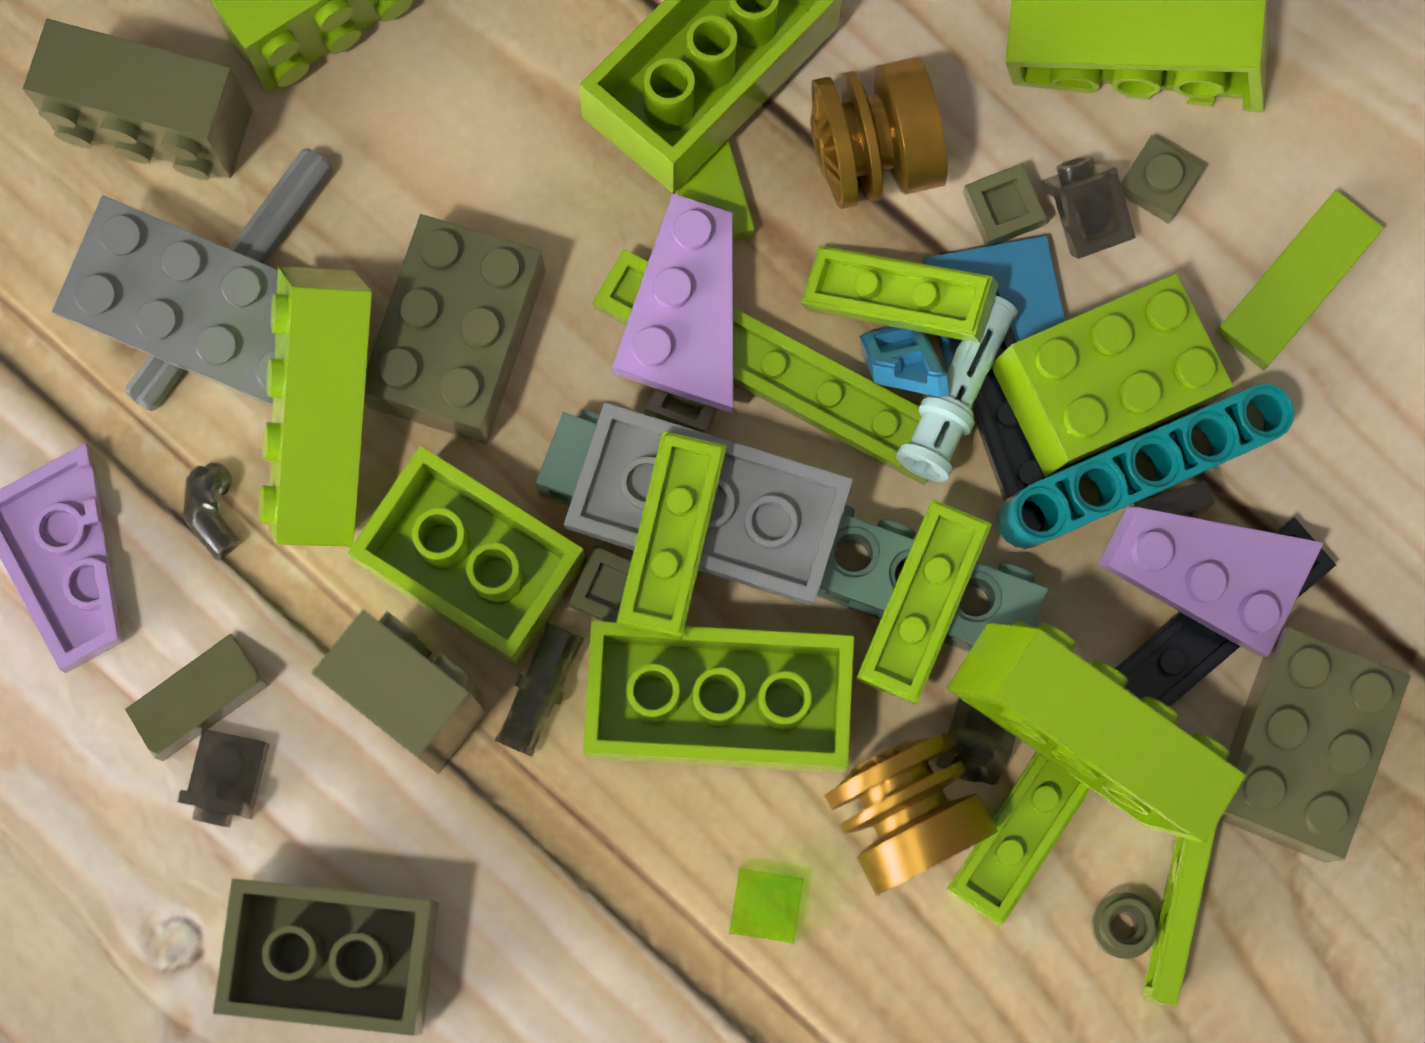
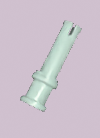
M995 295L981 343L962 340L957 347L953 360L946 372L949 395L942 397L928 395L927 398L922 400L918 409L921 419L909 444L901 445L896 455L898 462L910 472L935 482L948 481L953 470L949 463L961 436L969 435L975 423L973 420L974 414L971 411L972 405L993 365L1013 319L1018 314L1017 308L1006 299Z

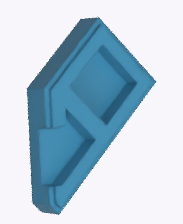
M890 327L859 336L862 356L875 384L937 397L949 395L947 375L925 333Z

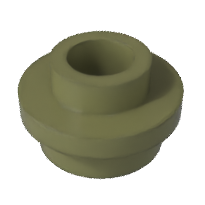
M1117 893L1106 897L1098 904L1092 916L1091 929L1097 945L1105 953L1116 958L1129 959L1144 954L1153 945L1157 936L1158 923L1154 910L1146 900L1132 893ZM1120 913L1128 915L1134 925L1132 934L1126 939L1117 936L1113 930V920Z

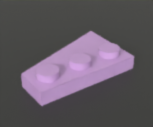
M672 193L611 368L613 375L733 413L732 212Z
M84 443L0 489V559L58 668L64 673L70 672L123 642L92 448L87 443Z
M1139 507L1126 508L1098 565L1256 656L1269 657L1324 543Z

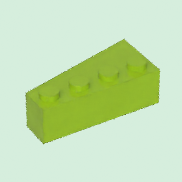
M1011 0L1005 63L1013 85L1092 94L1099 89V83L1111 84V88L1115 92L1126 95L1127 98L1150 100L1152 95L1159 93L1161 90H1169L1187 96V104L1208 107L1213 106L1214 97L1216 96L1243 99L1242 110L1264 113L1270 44L1266 0Z
M278 266L277 294H273L271 304V332L275 333V357L269 358L267 368V396L273 398L272 422H265L263 431L264 461H271L270 485H261L259 495L260 524H269V530L276 545L352 547L354 544L372 291L353 270Z

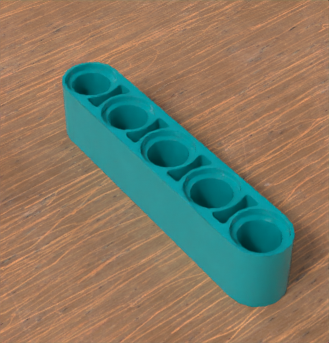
M1266 383L1255 385L1033 483L1003 501L997 515L999 532L1005 541L1014 547L1023 549L1037 547L1280 438L1288 432L1294 419L1292 400L1284 390L1276 385ZM1248 404H1253L1262 412L1265 421L1263 431L1257 430L1248 421L1246 414ZM1193 428L1200 429L1209 438L1210 453L1208 456L1202 455L1194 448L1191 441ZM1137 452L1145 453L1154 462L1156 472L1153 481L1146 480L1138 473L1135 465ZM1082 476L1092 479L1099 487L1101 495L1097 506L1089 505L1080 496L1078 486ZM1025 501L1035 503L1042 510L1045 522L1041 532L1033 531L1024 523L1021 511Z

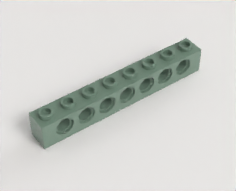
M581 410L579 417L565 412L562 413L535 482L539 495L570 506L600 414L587 410ZM845 504L817 597L881 620L896 585L895 571L904 565L914 542L915 531L890 520L880 519L877 526L853 518L855 510ZM847 542L857 543L867 551L870 560L869 565L857 572L844 570L835 559V549ZM976 562L967 586L978 587L986 594L989 601L988 612L982 616H970L965 614L958 606L943 643L969 652L987 623L1013 625L1015 620H1018L1034 628L1048 588L1034 584L1036 576L1018 566L1000 563L998 570Z

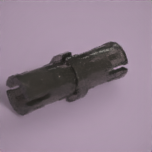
M548 622L544 627V633L525 675L518 674L514 686L519 687L501 730L494 740L531 757L535 753L534 750L554 704L560 706L565 697V693L561 692L562 686L580 645L584 642V638Z

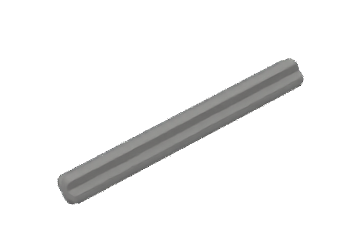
M305 148L301 150L229 249L264 264L331 174L332 167L330 163L312 149ZM149 355L125 387V393L144 409L154 411L185 370Z

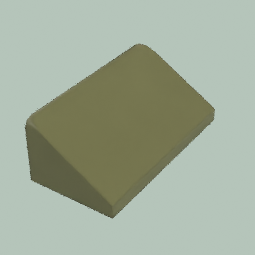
M230 633L131 704L125 711L153 757L160 761H165L269 685Z

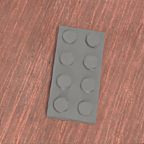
M102 195L53 307L52 315L273 407V398L267 396V368L269 358L275 357V333L271 332V304L273 294H277V269Z
M604 402L564 522L565 529L634 550L662 431L727 445L698 570L814 606L853 479Z

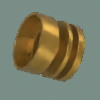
M920 57L876 65L874 95L868 97L857 73L854 71L842 74L843 102L840 101L831 77L827 76L812 80V114L810 125L814 149L820 171L827 180L834 200L840 209L857 206V176H859L867 199L871 202L882 199L884 170H891L898 188L905 195L946 185L948 161L940 111L927 68Z
M946 732L932 738L915 741L907 740L853 768L836 788L824 795L831 810L837 809L856 799H859L864 811L839 825L844 834L874 827L879 838L865 848L856 858L876 896L998 833L979 794L967 795L948 801L943 789L959 778L965 771L961 761L935 774L933 773L928 762L953 747Z

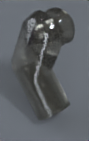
M210 462L205 467H195L186 478L183 517L187 525L215 560H220L234 551L241 543V540L219 514L220 496L226 494L229 487H231V474L224 465L218 462Z

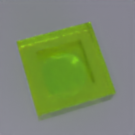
M739 868L729 934L794 944L804 878Z

